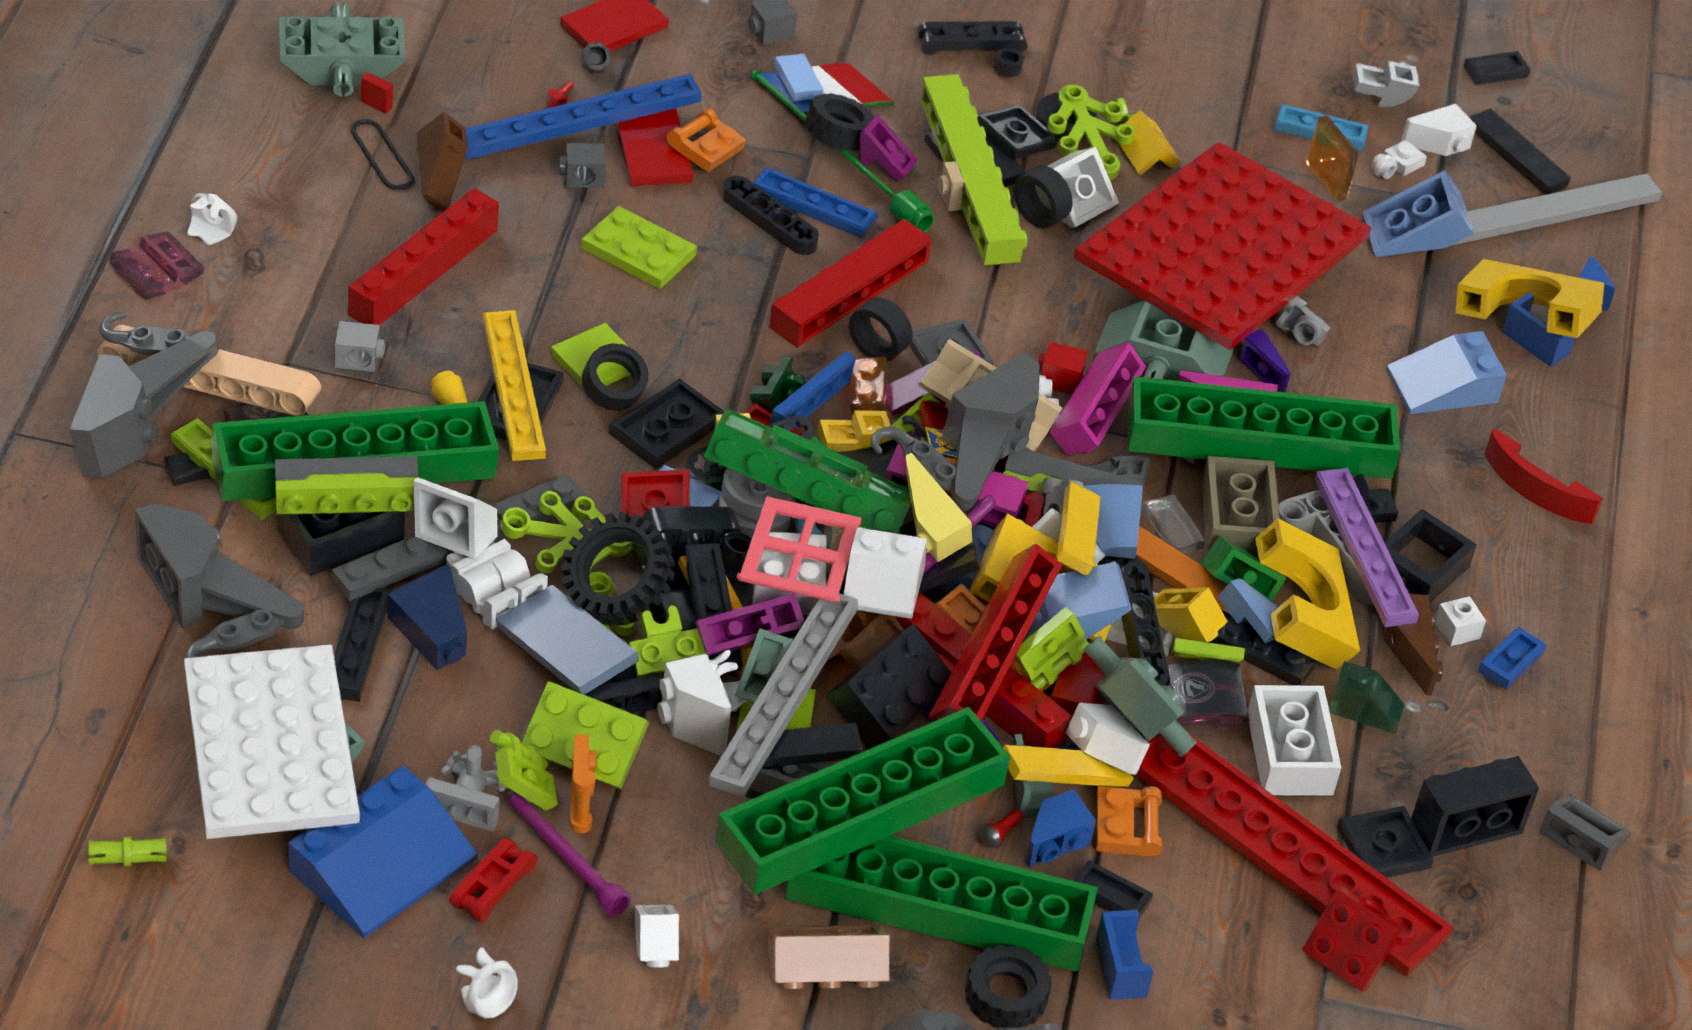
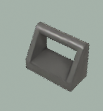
M1572 794L1566 795L1551 805L1547 810L1539 832L1599 871L1604 868L1631 835V831Z

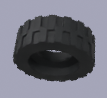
M822 93L816 95L812 100L804 125H806L807 131L814 138L819 139L820 142L840 150L856 151L860 150V133L874 116L866 106L852 98L834 93Z
M996 945V947H989L982 954H978L974 958V963H971L965 987V999L967 1004L970 1005L971 1012L974 1015L976 1014L980 1021L988 1023L994 1028L1027 1027L1031 1023L1032 1025L1036 1023L1039 1016H1043L1050 995L1052 979L1049 976L1047 965H1044L1042 959L1038 955L1032 954L1030 950L1018 948L1016 945ZM997 975L1014 976L1025 982L1027 992L1021 999L1010 1000L1001 998L991 991L990 981Z

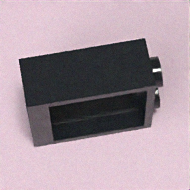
M1423 509L1384 542L1408 593L1429 595V603L1470 567L1477 546L1476 543ZM1416 537L1449 558L1433 574L1399 553Z

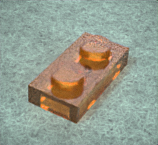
M886 357L856 359L852 374L849 402L851 414L854 411H884L889 367Z

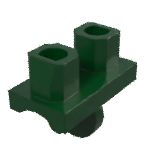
M783 356L778 365H765L761 375L763 386H753L750 391L752 405L756 403L772 413L774 408L807 383L803 375H796L793 372L792 356Z

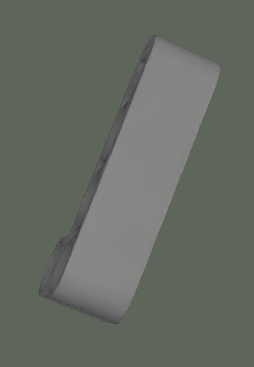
M1312 491L1280 502L1278 506L1281 520L1339 549L1348 590L1359 602L1374 605L1320 491Z

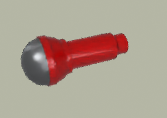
M1012 811L1000 821L984 825L980 831L981 842L989 848L999 847L1003 843L1006 834L1024 818L1022 811Z

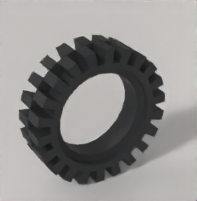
M619 512L617 519L612 513L604 514L605 523H602L598 517L591 520L594 527L591 531L583 525L578 530L584 536L581 540L574 536L571 538L569 543L574 550L565 549L563 557L568 563H561V572L565 575L561 579L563 585L567 588L566 592L569 597L596 620L598 618L602 624L607 625L610 624V620L616 625H624V617L631 623L638 621L637 612L650 611L647 606L651 602L657 607L663 602L658 594L660 592L668 594L670 587L666 580L673 581L674 572L669 567H675V562L670 555L672 553L670 546L648 520L644 521L636 514H633L631 518L627 512ZM623 541L634 542L644 548L647 558L646 569L636 586L628 592L616 596H604L593 591L589 580L590 568L596 556L603 549L611 544Z

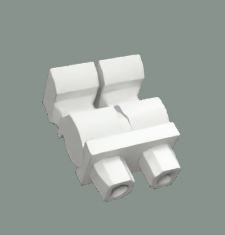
M505 539L497 543L493 541L476 559L457 552L447 556V565L451 569L457 594L461 595L467 603H472L474 612L479 613L482 616L484 625L491 629L497 627L496 618L548 588V576L540 573L531 577L525 558L519 552L512 550L511 545Z

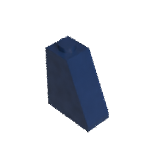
M447 564L388 593L387 618L436 670L448 664L456 663L466 656L467 629L452 572Z

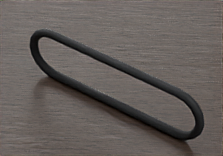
M369 119L355 122L351 127L352 135L383 183L391 189L400 190L408 188L413 183V174L381 125ZM371 124L378 129L409 177L407 183L395 185L386 179L356 133V128L359 125Z

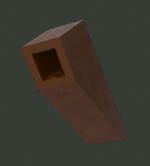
M443 112L417 132V150L419 153L422 196L429 204H435L445 211L450 206L466 157L468 144L466 128Z
M1409 594L1419 613L1417 623L1384 627L1382 623L1383 637L1385 643L1426 695H1432L1435 683L1441 681L1443 672L1442 662L1437 661L1439 637L1433 633L1436 613L1435 610L1430 609L1429 595Z

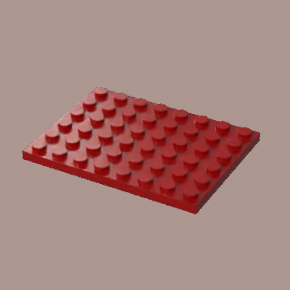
M1217 142L1075 248L1073 259L1231 350L1369 238L1372 227L1336 208L1331 203L1311 194L1306 189L1284 179L1281 175L1259 165L1256 161L1234 151L1229 146Z

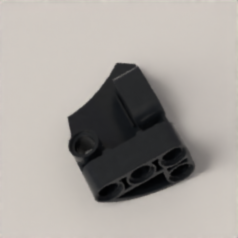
M660 506L649 509L643 514L642 519L644 521L648 520L666 540L672 551L670 555L675 562V567H669L674 572L673 581L666 580L670 587L668 594L666 595L662 592L658 594L663 602L658 607L653 602L648 605L652 612L653 620L656 623H666L669 607L675 606L679 613L682 631L697 629L690 586L678 565L680 557L684 556L683 550L685 545L719 543L725 574L742 607L752 605L751 583L739 581L736 577L738 573H741L752 538L742 533L734 511L731 508ZM632 542L631 547L643 575L647 562L646 553L641 545Z

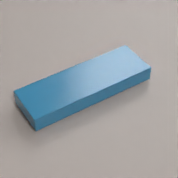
M1281 104L1274 131L1362 152L1369 125Z

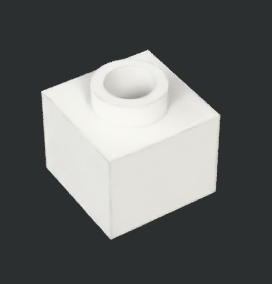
M1470 596L1441 603L1435 621L1436 626L1450 646L1480 639L1486 623L1485 618Z

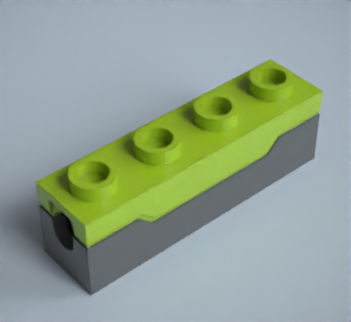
M1024 448L1019 452L1014 451L1009 454L1003 472L1005 475L1014 476L1029 482L1026 495L1033 492L1042 493L1045 478L1063 481L1076 480L1082 482L1083 486L1099 484L1142 486V482Z
M417 456L275 459L276 514L414 511V480L418 477Z

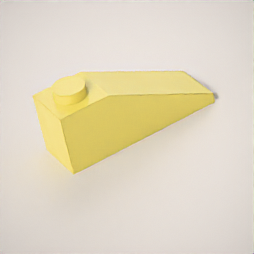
M912 453L906 455L907 481L917 532L915 537L927 539L926 553L929 552L939 562L972 542V522Z

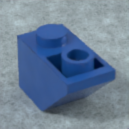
M1073 789L1042 801L1025 861L1028 867L1042 862H1051L1057 856L1072 850H1081L1091 843L1096 819Z

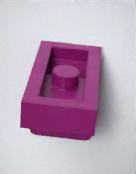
M878 114L871 119L860 133L861 163L866 166L877 159L896 182L903 179L918 161Z

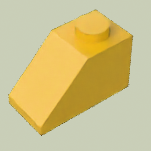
M1209 587L1163 589L1154 598L1159 625L1176 638L1208 643L1217 637V631L1228 622Z

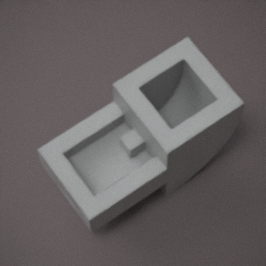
M1388 60L1384 69L1356 63L1352 70L1355 91L1365 95L1376 96L1377 105L1381 107H1393L1405 103L1414 96L1419 88L1417 70L1414 66Z

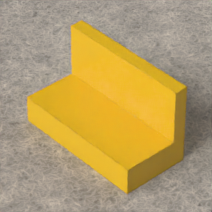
M1141 110L1124 123L1131 125L1135 130V134L1130 144L1123 145L1119 143V145L1140 175L1146 172L1159 159L1171 169L1181 162L1156 122Z

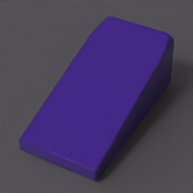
M1262 329L1251 333L1244 339L1239 360L1264 383L1276 384L1277 392L1286 393L1291 372L1269 336Z

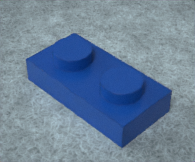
M1518 626L1481 661L1478 672L1507 690L1544 654L1547 644Z

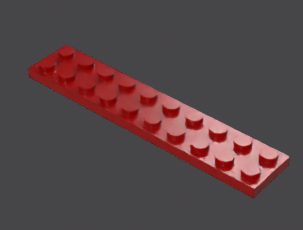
M1157 734L1149 741L1146 740L1150 746L1137 774H1135L1151 787L1160 789L1164 797L1321 914L1336 888L1341 886L1357 897L1369 898L1383 906L1389 913L1388 918L1403 927L1385 961L1406 977L1451 936L1453 926L1191 734L1189 735L1197 743L1181 757L1160 734Z

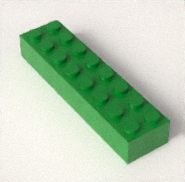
M1133 377L1127 405L1128 451L1207 459L1208 456L1266 460L1274 461L1275 467L1311 471L1348 468L1351 475L1363 474L1368 477L1393 478L1400 454L1397 404Z
M485 401L212 423L211 456L222 502L276 497L275 459L417 456L418 478L432 483L492 479L496 476L499 447Z
M968 707L719 813L715 843L753 894L756 895L1004 786L1010 756Z
M888 836L788 880L786 899L983 949L994 948L996 945L1002 944L1004 946L1016 945L1018 948L1030 950L1035 956L1038 955L1042 959L1043 964L1078 972L1098 887Z

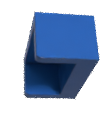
M1529 292L1510 305L1502 333L1552 367L1571 353L1575 338L1546 332L1547 325L1530 313L1535 296Z
M1138 910L1102 912L1096 943L1110 1000L1147 998L1153 969L1152 965H1143L1136 937L1140 919Z

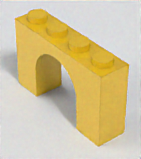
M1483 259L1458 283L1455 313L1486 319L1497 307L1514 303L1530 292L1535 296L1533 304L1549 308L1546 332L1578 338L1602 312L1605 283Z
M1007 514L991 534L979 564L980 569L977 570L969 591L990 602L1015 555L1036 543L1057 560L1059 542ZM1063 564L1058 574L1075 570ZM1111 624L1087 638L1088 643L1090 644L1099 635L1105 642Z
M1278 518L1255 538L1260 563L1296 582L1305 591L1312 603L1293 594L1274 610L1270 616L1275 640L1338 670L1360 652L1339 549Z

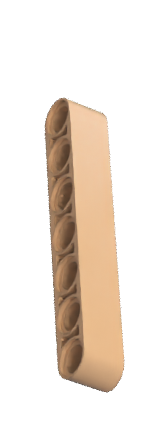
M117 325L113 330L129 331L133 330L134 327ZM106 340L97 349L98 357L99 354L120 356L128 366L154 355L139 354L121 344H113ZM220 349L218 354L183 386L293 416L304 415L321 391L319 380L311 373Z

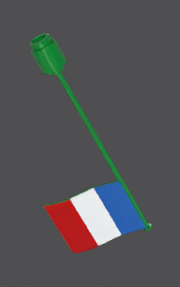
M850 63L823 64L811 67L825 94L843 95L856 100L866 107L894 104L893 100ZM760 70L752 72L751 78L753 81L758 80L805 121L812 100L793 101L778 72L762 73ZM835 148L892 198L889 212L899 222L905 219L924 233L932 227L935 216L932 213L931 207L911 190H904L898 193L893 192L847 150Z

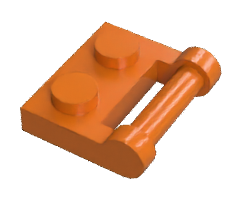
M710 108L699 112L696 119L682 128H674L667 134V141L670 146L706 172H710L743 150L747 141L734 129L718 120L717 114ZM703 128L708 131V133L694 142L688 139Z
M574 734L570 828L572 831L582 834L588 832L592 827V815L589 809L590 796H593L596 780L594 774L596 750H589V735Z
M1098 786L1096 792V851L1149 857L1161 854L1162 839L1159 837L1158 807L1162 804L1161 790L1157 787L1135 790ZM1134 807L1144 808V837L1142 838L1134 837Z

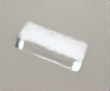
M1174 494L1144 503V513L1164 542L1183 554L1204 549L1205 539Z

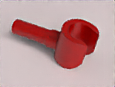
M569 81L558 90L550 88L548 96L551 99L546 102V105L551 108L567 104L568 98L565 94L574 87V83Z

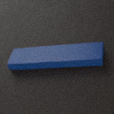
M767 167L753 182L787 208L860 238L866 235L877 219V212Z
M847 351L774 408L770 424L793 416H803L806 418L851 382L856 356Z

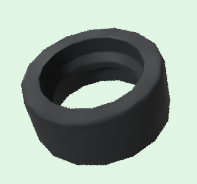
M1044 165L1034 167L1015 181L1013 189L1015 203L1023 217L1035 227L1043 229L1052 227L1065 219L1072 211L1073 199L1071 190L1061 174L1053 168ZM1035 184L1047 195L1051 209L1046 207L1040 200Z
M875 297L868 299L850 316L848 327L852 340L864 355L874 361L883 363L892 361L912 342L913 331L908 317L897 304L886 298ZM870 317L879 321L886 328L891 342L883 339L875 331Z
M610 343L600 346L592 353L582 372V386L587 396L595 404L608 410H622L631 407L638 401L649 380L648 367L644 359L634 349L624 344ZM605 362L617 363L623 366L632 376L634 381L632 388L625 392L607 388L597 375L598 366Z

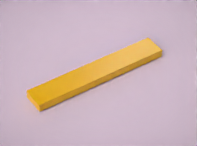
M516 310L483 313V326L511 460L546 459L545 443Z

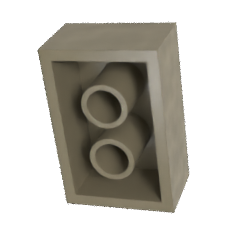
M1208 456L1201 482L1206 554L1218 536L1221 535L1259 558L1255 538L1276 519H1280L1274 461Z

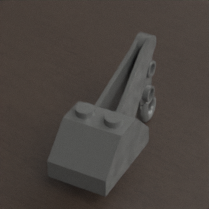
M117 312L103 319L100 323L99 331L102 338L107 342L121 344L139 354L154 355L128 366L120 356L99 354L70 427L82 476L104 478L146 456L150 443H154L157 437V424L152 421V417L206 363L218 354L219 349L214 333L201 331L190 336L188 332L178 328L169 329L145 325L137 326L129 331H116L110 329L111 324L117 320L126 319L127 313Z
M1025 351L952 394L941 440L957 449L955 466L928 442L912 438L902 429L892 426L876 430L871 438L872 448L877 454H881L880 440L883 438L895 440L901 446L905 458L906 455L912 453L942 489L952 493V500L962 511L972 510L999 458L1002 459L1014 451H1021L1029 442L1028 436L1031 425L1036 417L1035 410L1039 400V363Z
M158 503L135 509L137 558L182 629L202 622L208 610L238 617L217 625L206 637L191 644L186 650L185 658L198 657L209 651L222 650L232 652L272 637L276 634L278 627L296 629L303 624V603L220 553L218 547L222 546L220 533L215 526L211 527L202 514Z

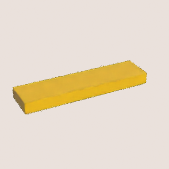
M1070 481L1064 494L1057 560L1087 576L1094 565L1101 496Z
M1005 745L1003 748L1010 756L1008 770L1014 780L1128 788L1134 779L1131 774L1092 757L1081 750Z

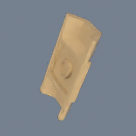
M949 339L926 376L920 380L918 386L946 402L944 407L949 409L952 394L997 369V367ZM1039 394L1035 410L1036 417L1029 432V442L1024 447V449L1036 452L1062 410V407Z

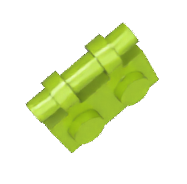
M1065 607L1021 644L1015 659L1023 673L1030 678L1029 681L1040 690L1046 684L1051 686L1057 681V675L1070 664L1075 666L1082 660L1083 650L1089 643L1084 638L1086 634L1075 614Z
M493 731L490 736V742L495 744L498 750L495 752L497 763L496 775L499 782L505 788L513 790L528 802L536 804L545 811L558 805L554 777L546 771L548 761L542 757L541 752L532 746L522 745L520 739L510 732Z

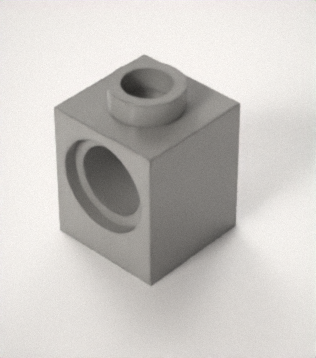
M340 321L335 341V368L375 372L377 359H383L385 352V339H379L380 325Z

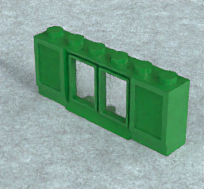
M725 408L703 456L818 508L861 517L860 526L870 530L898 534L911 503L908 488L868 471L867 465L779 426L768 427L728 408Z

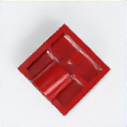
M1341 886L1336 888L1304 944L1302 951L1363 992L1368 990L1403 927L1388 918V911L1379 903L1366 897H1357Z

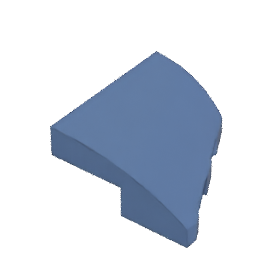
M1126 484L1083 486L1101 496L1096 543L1106 556L1135 559L1143 486Z
M1243 579L1231 581L1218 595V599L1237 624L1248 620L1265 643L1274 640L1270 614L1279 606Z

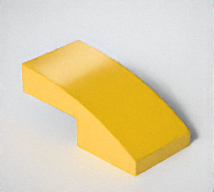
M854 411L851 420H819L816 430L820 441L828 449L835 452H847L872 447L871 438L876 430L890 427L891 425L886 411ZM883 438L880 440L879 444H882L892 439Z

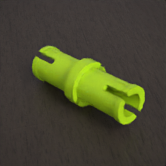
M124 836L123 840H89V865L124 863V867H131L132 863L167 862L166 838L132 840L131 836Z

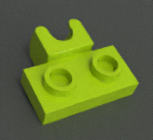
M675 606L669 607V615L664 624L656 623L650 611H644L641 614L640 626L644 639L632 641L629 644L630 647L637 651L639 661L633 664L636 677L665 672V663L706 654L698 629L682 631L679 613Z

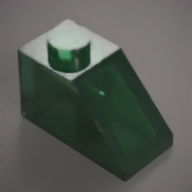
M1344 661L1329 712L1396 734L1405 704L1378 671Z

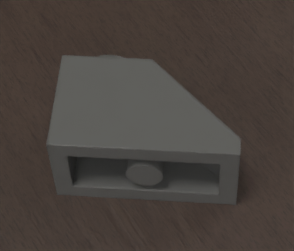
M753 0L751 16L748 18V26L751 33L755 34L763 45L795 37L797 12L788 0Z

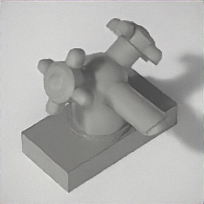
M477 745L471 746L463 756L460 752L454 751L453 755L447 760L446 766L441 769V773L444 776L451 773L453 777L458 778L456 783L451 784L429 777L426 785L452 820L494 832L499 818L500 798L483 793L485 786L495 785V789L499 790V792L505 791L506 788L499 782L496 775L497 763L493 762L494 770L484 771L481 769L482 751Z

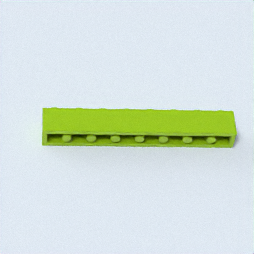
M959 74L923 77L920 102L943 161H956L964 179L961 207L984 266L1021 262L1023 249L1027 247V234L1025 230L1020 228L1017 209L1012 208L1009 189L1003 186L1001 169L995 166L992 147L987 146L985 130L983 126H979L977 110L975 106H971L967 86H963Z

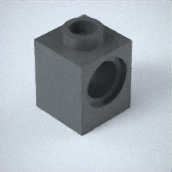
M566 143V156H560L559 161L560 175L566 176V188H604L606 169L604 143Z

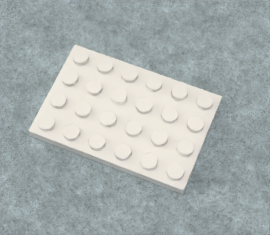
M332 645L184 658L207 839L360 823V812Z

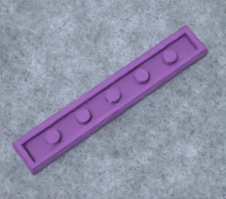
M1349 469L1317 471L1314 480L1384 627L1417 623L1419 613Z

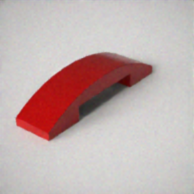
M1496 428L1491 431L1484 455L1494 471L1511 488L1534 504L1559 516L1592 524L1596 520L1603 500L1601 496L1578 481L1573 482L1569 487L1520 456L1519 453L1522 445Z

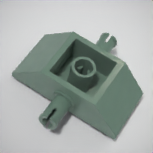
M339 2L333 4L331 7L332 17H279L280 62L310 85H333V90L338 96H342V88H345V96H349L354 90L353 86H361V77L367 72L383 79L405 63L403 18L350 17V6L342 2V11L339 10Z
M1141 300L1110 313L1093 359L1101 351L1129 342L1146 365L1143 372L1144 378L1178 381L1180 370L1224 377L1234 348L1231 350L1225 348L1154 305Z
M1100 635L1083 650L1105 673L1095 687L1145 740L1149 741L1157 734H1160L1180 757L1197 743L1176 720L1184 713L1179 707L1183 700L1169 685L1163 686L1156 682L1154 678L1159 674L1145 659L1122 657L1120 659L1102 640Z

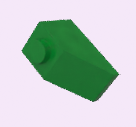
M1221 535L1218 536L1201 563L1215 578L1229 584L1233 580L1243 579L1270 601L1274 599L1286 580L1285 576L1261 564L1259 558Z

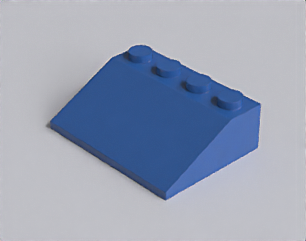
M404 765L357 796L360 823L309 828L289 842V872L363 938H366L472 863L478 856L475 849L429 787Z

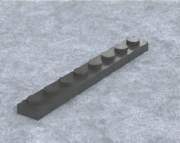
M566 474L490 505L497 509V538L494 542L507 537L500 526L506 510L513 507L521 508L528 513L531 520L544 522L555 517L554 515L542 513L538 507L539 500L544 492L553 491L557 493L561 498V502L569 511L572 510L575 500L578 497L586 496V494ZM545 501L550 506L555 505L552 501ZM510 524L512 527L518 528V526ZM413 536L332 569L331 579L346 598L352 601L357 597L371 593L375 589L384 588L447 562V556L455 551Z

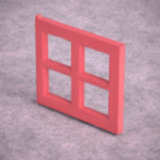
M766 496L741 573H738L736 577L739 581L834 603L839 602L841 599L839 592L849 563L857 527L860 528L862 518ZM776 514L805 520L798 542L769 536ZM814 523L844 529L837 551L808 545ZM764 549L794 555L787 578L757 571ZM803 558L833 564L826 587L796 580Z

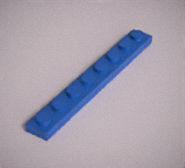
M690 73L466 128L468 150L465 160L702 102V92Z

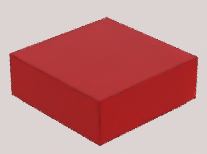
M367 72L361 77V102L387 114L393 109V84Z

